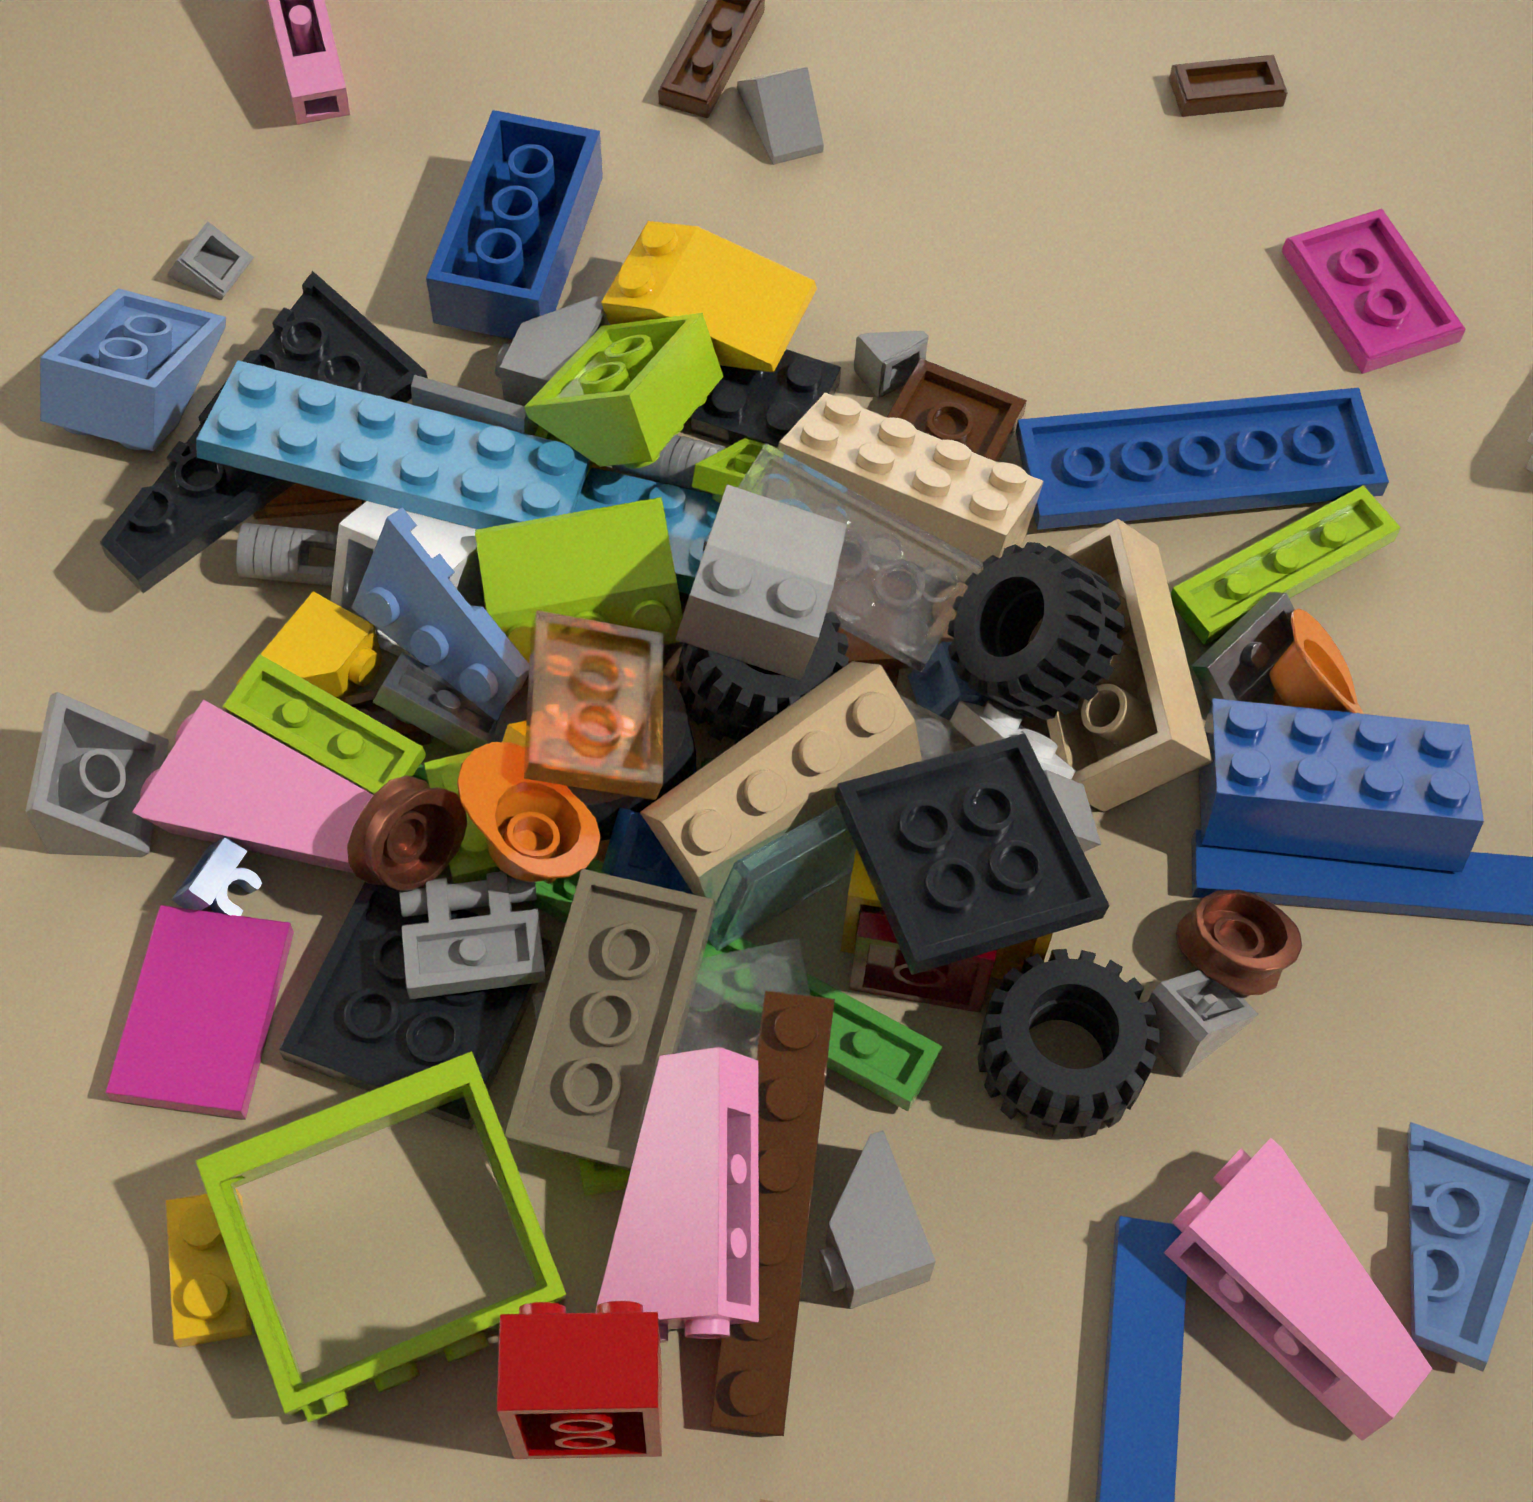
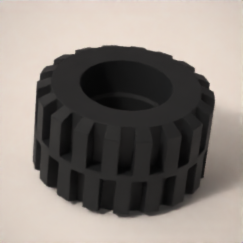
M1027 542L1024 548L1016 544L1004 548L1001 558L995 555L990 556L982 562L983 570L978 575L975 573L970 575L965 582L968 586L963 597L957 596L953 605V609L957 611L954 620L949 621L947 634L954 638V641L948 646L950 659L958 663L954 669L961 680L969 683L968 687L1029 718H1033L1035 715L1041 719H1053L1057 711L1067 715L1077 710L1079 699L1084 698L1090 701L1099 692L1096 687L1097 683L1101 678L1108 680L1115 669L1109 665L1113 655L1121 654L1124 641L1117 638V633L1125 628L1124 615L1116 611L1121 604L1117 593L1108 588L1109 583L1104 578L1051 546L1046 548L1040 543ZM1043 618L1037 634L1035 635L1033 640L1028 644L1033 629L1038 624V622Z
M835 612L825 614L819 639L801 681L785 675L765 674L752 669L743 661L684 643L676 668V681L681 682L679 691L684 703L693 704L689 714L697 725L707 722L711 726L709 735L721 741L725 735L734 739L735 745L848 665L849 658L845 656L849 647L846 634L837 632L841 622Z
M1055 949L1051 951L1048 962H1044L1037 953L1024 960L1021 972L1013 967L1004 975L1000 989L995 988L990 999L978 1045L981 1046L977 1058L979 1072H988L984 1087L990 1098L1001 1094L1004 1097L1000 1110L1010 1120L1018 1112L1028 1118L1024 1129L1038 1134L1041 1125L1053 1127L1052 1138L1068 1139L1072 1128L1078 1127L1081 1137L1084 1138L1096 1135L1102 1122L1108 1128L1112 1127L1121 1120L1126 1108L1131 1110L1157 1058L1154 1053L1160 1043L1159 1029L1151 1027L1157 1015L1152 1001L1140 1003L1139 999L1144 988L1134 977L1127 982L1123 981L1119 977L1123 967L1111 959L1106 967L1094 963L1096 953L1081 950L1078 959H1069L1067 949ZM1050 1020H1064L1075 1023L1086 1029L1096 1039L1101 1048L1104 1061L1084 1069H1071L1059 1066L1040 1053L1032 1041L1029 1030L1040 1023Z

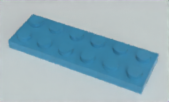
M237 360L196 439L197 458L397 509L403 507L405 511L475 529L573 513L590 464V459L562 442Z

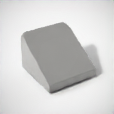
M207 221L176 260L168 275L180 283L222 300L254 257Z
M924 331L861 334L856 338L854 371L877 398L883 397L905 385L920 358L926 359L929 336Z

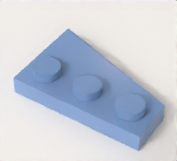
M402 507L387 516L352 609L375 625L376 628L421 663L430 667L494 720L498 721L506 704L523 687L532 667L483 606L469 605L449 580L455 573L440 553L431 558L411 533L417 524Z
M1410 1122L1407 1131L1411 1336L1417 1346L1483 1372L1488 1362L1533 1222V1166Z

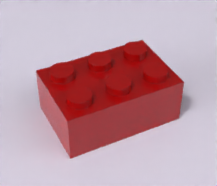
M609 1301L597 1305V1313H566L564 1305L551 1302H534L521 1305L519 1307V1314H500L497 1413L514 1459L662 1456V1361L658 1312H643V1305L637 1302Z

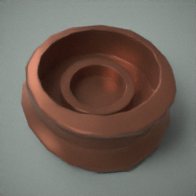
M406 775L389 780L373 795L352 828L347 844L348 863L355 876L368 884L385 885L396 891L414 890L425 886L426 882L434 880L457 854L465 837L467 816L460 798L455 792L440 787L430 788L426 781Z
M1240 889L1218 890L1202 898L1195 909L1185 914L1177 924L1176 939L1181 952L1188 960L1209 978L1225 988L1243 995H1262L1275 989L1282 970L1297 961L1302 949L1299 929L1288 915L1273 903L1258 895Z

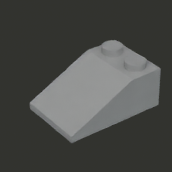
M727 484L675 640L801 681L819 639L834 587L847 524Z

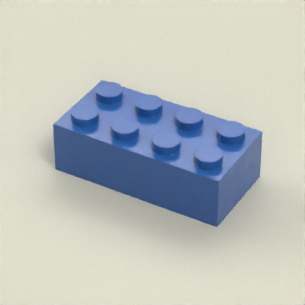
M492 110L426 277L434 324L514 339L521 323L556 311L603 179L599 130Z
M1212 698L1204 729L1213 762L1199 768L1202 845L1454 872L1463 871L1484 823L1469 725Z

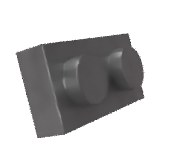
M1268 592L1191 665L1210 703L1212 698L1250 702L1271 682L1269 676L1271 668L1294 641L1291 613L1295 609L1287 593Z
M403 652L400 654L380 687L373 703L391 712L398 720L413 724L444 741L453 750L461 754L495 742V731L498 721L467 699L430 667Z

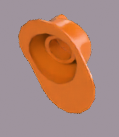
M1299 608L1291 613V625L1294 641L1274 664L1269 673L1271 683L1275 688L1274 705L1364 714L1357 702L1349 668L1330 635L1307 611Z
M491 742L474 749L461 764L457 780L460 802L472 822L486 837L489 854L501 871L514 879L525 882L544 881L550 884L557 878L570 877L580 872L581 869H586L596 857L601 837L596 818L585 804L571 792L552 768L532 750L512 742Z

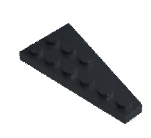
M314 271L311 272L302 284L303 294L290 310L284 307L272 322L274 331L260 349L250 350L242 360L243 362L265 366L274 370L404 403L412 399L411 385L414 375L428 378L425 369ZM225 383L198 416L200 425L186 443L179 441L166 458L169 465L152 486L143 487L100 541L105 556L143 594L295 484V482L197 458L196 439Z

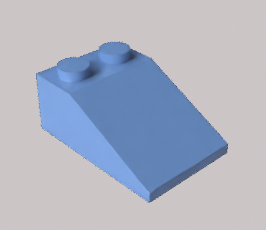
M118 288L40 357V421L64 427L66 431L73 434L94 435L113 440L128 449L154 451L178 426L226 327V317Z

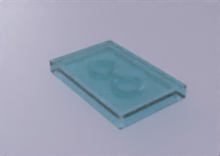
M838 805L734 863L716 902L717 907L708 940L717 951L852 872L856 846Z

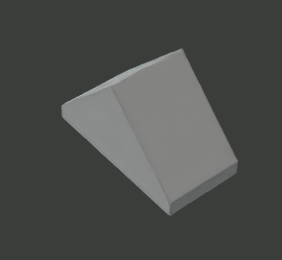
M808 67L786 69L737 81V90L773 165L823 152L824 143Z
M1201 970L1161 982L1152 991L1147 1001H1152L1157 1014L1151 1026L1159 1029L1160 1043L1156 1051L1180 1077H1183L1236 1035L1258 1015L1238 992L1225 988L1209 978Z

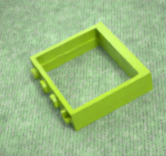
M472 1051L195 1160L284 1413L294 1415L304 1411L308 1423L348 1407L350 1403L346 1392L374 1381L378 1393L420 1376L416 1363L444 1351L448 1363H451L488 1347L489 1343L485 1333L500 1327V1314H519V1307L521 1305L534 1302L558 1303L566 1298L567 1294ZM464 1097L536 1286L304 1383L235 1188Z

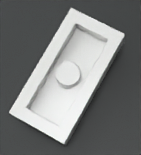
M989 700L986 707L964 701L958 703L949 723L975 746L1025 733L1043 770L1072 779L1075 770L1055 754L1058 748L1057 744L1038 732L1025 729L1020 724L1023 719L1021 714L993 700Z

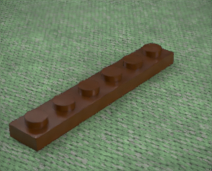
M765 991L756 1058L758 1060L759 1322L730 1325V1337L721 1338L711 1427L784 1436L835 999Z

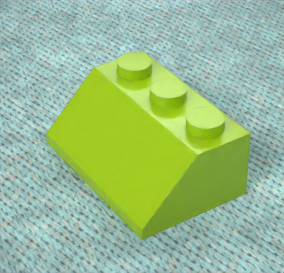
M703 313L601 326L524 406L528 418L600 467L625 464L628 469H638L652 464L660 457V452L674 435L682 431L684 423L694 411L706 402L709 393L723 378Z
M662 497L475 530L486 611L532 668L681 642L675 639L683 613Z

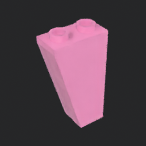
M267 0L297 125L350 115L346 85L325 0Z
M203 699L196 712L189 715L180 725L176 734L175 745L160 769L152 772L145 780L141 788L140 800L132 812L171 834L213 843L226 836L245 850L354 873L348 863L347 844L353 826L362 810L373 797V794Z
M722 1047L659 1056L597 1305L609 1301H632L642 1304L643 1312H658L660 1343L668 1342L669 1329L685 1328V1337L720 1339L730 1337V1325L759 1322L758 1060Z
M1270 1138L1253 1157H1250L1241 1148L1213 1178L1223 1188L1221 1192L1211 1201L1200 1191L1172 1221L1182 1233L1164 1253L1349 1430L1363 1441L1395 1417L1431 1372L1432 1367L1282 1147Z

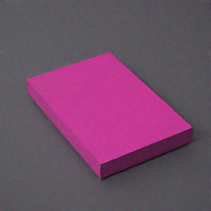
M1383 209L1286 238L1282 253L1362 374L1461 341L1466 330Z
M160 905L105 1092L109 1099L117 1102L246 1120L294 934L291 923Z

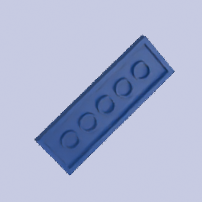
M1359 387L1018 419L1015 431L1023 470L1028 475L1044 481L1033 512L1037 530L1109 523L1116 519L1130 521L1334 501L1363 485L1373 497L1383 496L1389 483Z

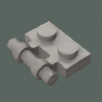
M503 871L486 873L487 880L448 884L447 878H441L426 882V887L400 891L403 917L428 914L429 923L402 926L406 987L409 998L416 999L546 982L538 909L511 912V903L537 900L536 883L508 877ZM490 907V915L451 920V911Z

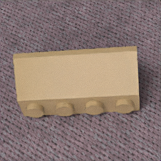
M852 661L640 813L693 894L714 899L717 907L713 922H716L846 827V823L834 798L838 783L922 761L916 723L881 665Z

